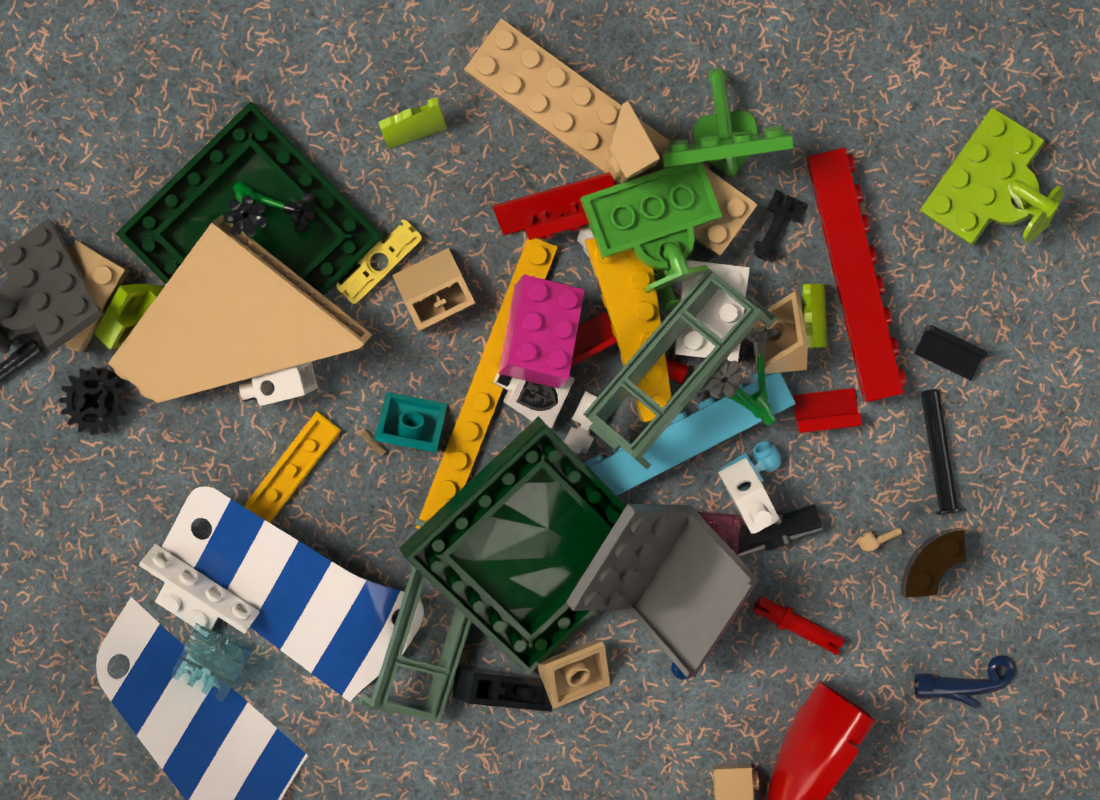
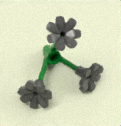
M761 326L756 328V331L752 328L744 338L753 342V352L757 354L758 392L749 396L739 387L743 382L742 375L738 374L741 366L735 360L730 363L726 359L692 399H696L697 396L700 397L703 392L708 390L710 396L719 399L723 395L744 406L757 419L761 418L766 426L771 425L776 420V417L770 411L772 407L767 401L768 395L766 391L763 354L766 353V341L778 335V328L767 329V326Z

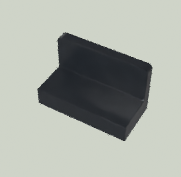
M927 325L913 354L971 381L981 359L986 358L988 352L933 325Z

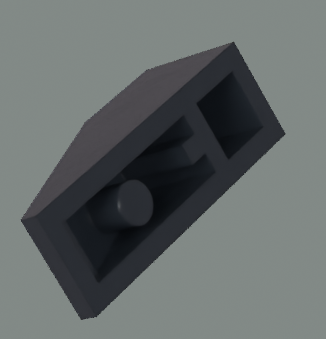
M457 667L452 697L475 705L552 712V705L541 678L482 668Z

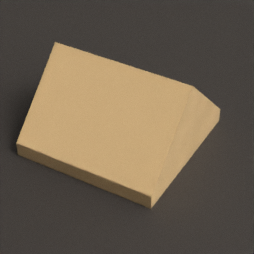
M794 291L767 309L778 318L767 329L778 328V335L766 341V353L763 354L765 374L807 370L808 344L800 293ZM758 321V323L753 328L756 331V328L766 325H764L761 321Z
M592 640L538 663L537 669L553 709L611 686L606 649L603 641Z

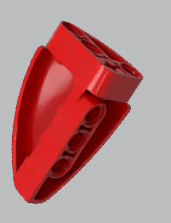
M818 681L803 706L800 705L785 735L771 775L767 800H825L857 756L858 749L854 745L862 744L876 720L866 710L828 685Z

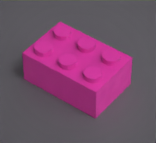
M524 274L514 285L498 374L557 389L569 380L584 289Z

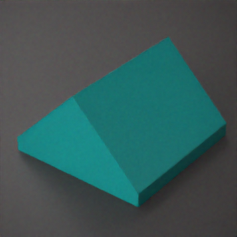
M386 392L374 441L437 453L439 451L448 404Z

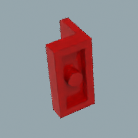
M606 312L578 326L571 367L617 342L616 337L613 335L611 321Z
M854 388L793 396L796 403L794 404V413L798 433L862 426L861 413L857 411Z

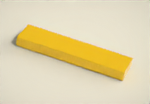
M316 411L243 507L271 523L341 432V429Z

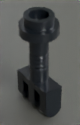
M775 190L767 207L768 211L775 214L768 232L762 242L756 241L753 246L755 249L753 254L767 262H771L772 257L775 258L778 254V250L774 248V245L786 219L795 223L804 206V202L798 200L794 211L788 209L793 199L789 195L786 196L783 205L777 204L782 193L779 190Z

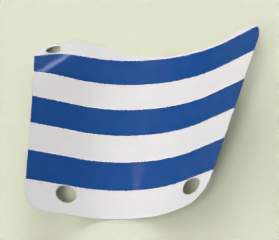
M198 487L191 492L161 548L259 610L260 613L250 628L351 702L362 689L380 674L394 629L391 618L393 613L400 609L405 592L373 583L348 572L214 488ZM197 518L207 519L212 526V533L205 540L196 538L191 532V524ZM132 597L129 599L101 644L96 661L97 678L109 700L185 800H282L308 755L157 622ZM420 598L403 653L422 623L424 610ZM117 654L125 655L130 662L128 673L120 679L112 678L107 671L109 660Z

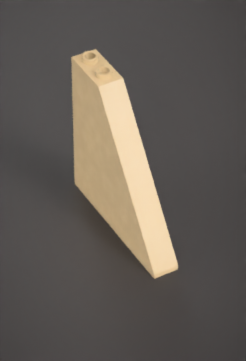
M221 215L209 225L111 358L108 365L114 368V372L120 378L129 380L138 387L139 392L144 397L160 403L360 349L372 334L252 238L248 237L243 231L239 236L233 235L231 233L233 223H225L224 216Z

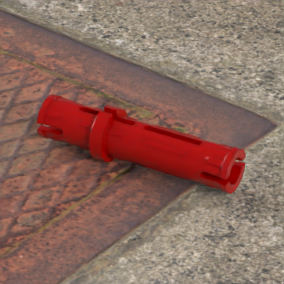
M763 595L758 598L759 603L755 604L752 613L777 624L776 628L780 630L785 628L833 653L835 656L839 653L838 647L842 648L845 641L844 637L794 613L793 608L789 606L784 608Z

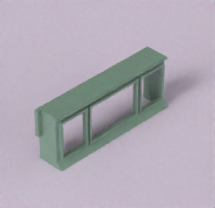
M708 269L584 412L583 415L593 422L589 428L616 452L622 447L642 466L648 469L651 464L642 456L758 321H761L770 328L778 318L750 295L745 298L712 272V270ZM719 289L747 310L723 339L696 318ZM690 325L712 343L715 348L662 408L636 385L686 327ZM629 393L656 415L632 444H629L605 423Z
M416 518L415 524L422 527L427 521ZM413 566L373 695L362 693L358 705L391 714L398 712L440 723L472 621L455 607L438 665L402 656L424 582H430ZM398 666L434 675L424 708L388 699Z

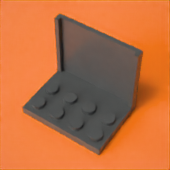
M628 503L566 603L573 611L629 610L686 677H696L759 579L691 505Z

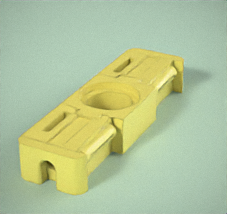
M401 220L403 225H399L384 240V244L379 241L358 262L361 266H357L342 281V285L337 282V289L352 304L359 303L422 241L421 234L407 220ZM376 253H383L388 258V266L383 271H376L371 266V258Z

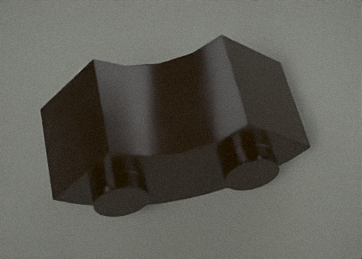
M948 529L933 535L923 542L907 562L902 577L901 595L904 597L937 595L938 585L944 573L953 565L966 562L964 529Z

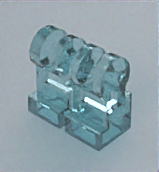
M196 623L171 677L179 680L183 673H188L190 679L187 685L193 687L196 680H200L204 673L201 671L202 668H207L211 672L209 675H205L203 680L205 684L201 692L207 694L211 687H216L218 693L215 699L223 702L243 670L251 650L228 638L225 639L220 650H218L216 647L222 635Z

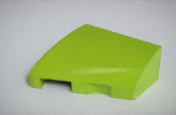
M436 97L427 100V105L406 109L378 122L388 149L448 129Z
M151 284L119 286L94 334L110 350L119 348L164 286Z
M802 284L803 318L808 348L829 347L825 284Z

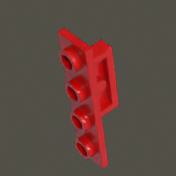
M610 172L496 204L493 205V210L503 235L525 229L529 240L536 238L544 240L553 237L557 232L564 230L577 231L585 227L586 224H589L580 198L617 184Z

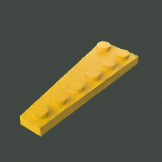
M584 239L595 277L598 279L602 292L601 297L610 317L613 335L616 337L621 352L620 357L623 366H625L661 324L657 292L646 293L644 290L647 285L655 282L653 268H649L640 262L632 249L602 259L595 239ZM665 353L636 385L662 408L671 399ZM633 396L640 420L642 422L652 421L656 415Z

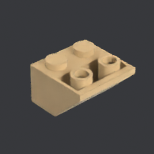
M449 248L392 275L403 301L420 332L476 305Z

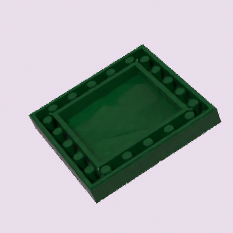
M251 101L116 233L166 285L209 225L219 216H224L229 211L232 212L228 207V203L230 200L236 199V192L233 189L235 183L242 181L246 186L251 187L255 193L283 203L289 201L297 204L299 199L303 200L305 193H312L317 200L316 206L312 211L317 212V217L314 222L308 220L309 227L306 232L299 234L294 231V222L291 221V215L285 214L282 209L264 204L265 211L260 215L267 220L264 228L255 226L257 232L254 235V240L323 296L384 238Z
M538 416L399 549L404 558L529 675L538 667V663L543 662L597 611H573L566 601L627 505Z

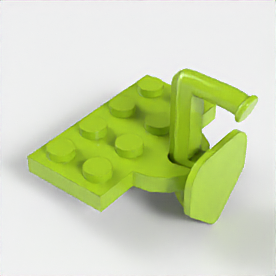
M991 108L921 207L920 212L971 246L975 244L990 221L1001 225H1016L1029 219L1030 222L1022 238L1024 242L1030 244L1050 224L1064 195V189L1057 185L1048 197L1040 193V186L1036 176L1028 167L1044 146L1045 141L999 111ZM1013 201L1017 205L1018 209L1013 206Z

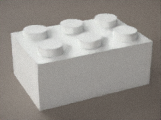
M686 260L688 268L707 265L708 269L712 270V272L746 298L750 267ZM704 274L682 282L680 301ZM719 289L696 318L723 339L743 316L745 308ZM688 325L675 340L674 354L706 358L715 346ZM740 344L727 357L729 361L735 360L738 362Z

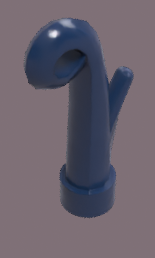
M1000 655L994 657L989 662L987 669L990 679L932 676L930 673L915 674V684L918 683V687H915L916 699L947 698L977 708L979 706L978 702L968 695L991 693L1005 688L1015 676V664L1007 656ZM1004 665L1005 673L998 677L996 669L998 666Z

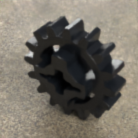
M92 367L89 375L85 369H80V378L70 375L68 378L72 385L61 387L67 393V396L59 398V402L66 403L67 408L61 411V414H70L71 416L67 424L70 426L78 423V432L80 433L89 427L90 435H96L98 427H100L103 433L109 432V423L115 427L119 426L120 424L116 417L126 416L127 413L121 409V406L129 403L128 399H124L121 394L127 391V388H118L117 386L121 378L116 376L110 379V370L105 369L100 375L98 367ZM99 380L104 383L98 388H91L86 384V381ZM75 393L79 396V406L76 409L74 405ZM102 393L97 400L100 406L87 408L91 401L88 397L89 394L98 395ZM112 393L114 396L113 409L109 407V396ZM90 414H97L103 420L90 422L85 420V418Z

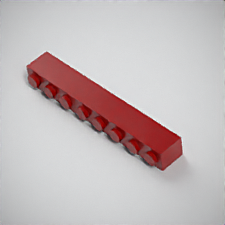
M844 147L808 156L806 162L863 402L903 394L902 387L907 386L903 368L897 367L895 356L899 355L897 340L895 337L890 338L888 325H892V318L888 306L883 307L880 295L885 294L881 276H876L873 264L878 263L874 246L868 245L866 234L870 233V226L867 215H861L859 203L863 202L860 185H854L851 172L856 171L852 153L847 154Z

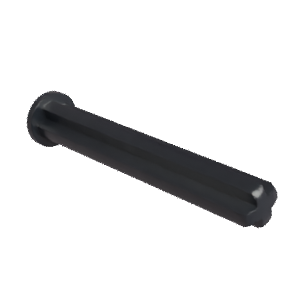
M938 389L924 390L921 392V399L939 511H936V514L960 512L962 510L957 506L940 392Z

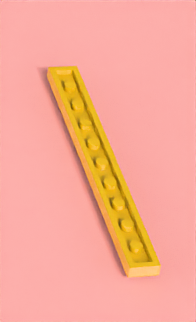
M527 238L419 519L428 521L466 485L503 390L502 387L494 384V379L500 366L514 285L524 274L545 280L557 251V246L537 238L532 240Z

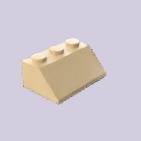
M628 101L622 104L606 161V166L613 179L617 180L620 178L622 183L630 181L655 167L660 160L658 153Z
M75 239L69 251L102 312L105 314L119 286H122L130 270ZM102 317L64 344L77 352H84Z

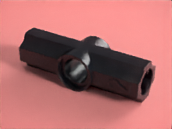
M812 504L784 514L783 512H778L779 520L755 534H751L747 526H741L725 532L728 546L740 557L762 549L771 550L787 545L793 539L823 530L816 506Z

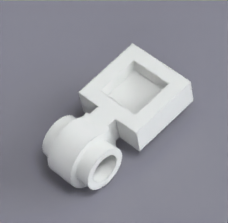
M586 391L572 417V420L580 423L581 426L577 429L571 427L564 441L577 454L580 452L586 454L594 437L589 435V427L593 422L583 414L597 399V396Z

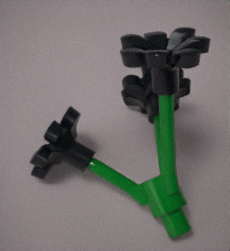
M239 181L233 186L236 192V199H232L228 203V207L232 212L229 211L224 215L225 223H233L231 228L233 235L239 236L245 230L246 235L254 240V235L257 232L255 226L260 228L266 226L267 220L260 215L265 211L264 204L282 209L285 214L291 215V221L294 222V231L302 234V232L308 230V220L312 222L316 220L317 212L312 211V209L316 206L317 200L314 198V194L305 193L303 200L299 199L297 204L289 201L283 203L255 193L251 187Z

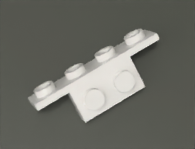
M154 544L139 564L140 567L165 582L155 602L207 636L219 618L245 634L260 613L259 610L156 544Z

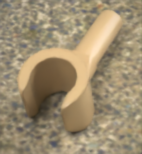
M897 528L875 538L871 531H868L856 541L863 551H873L880 544L901 536L902 531L900 528Z

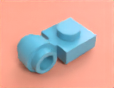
M762 441L753 448L752 460L749 459L745 452L719 470L722 471L746 458L758 479L762 482L764 480L759 472L762 470L766 472L776 470L781 464V454L774 444ZM747 482L740 484L738 487L739 491H746L750 488Z

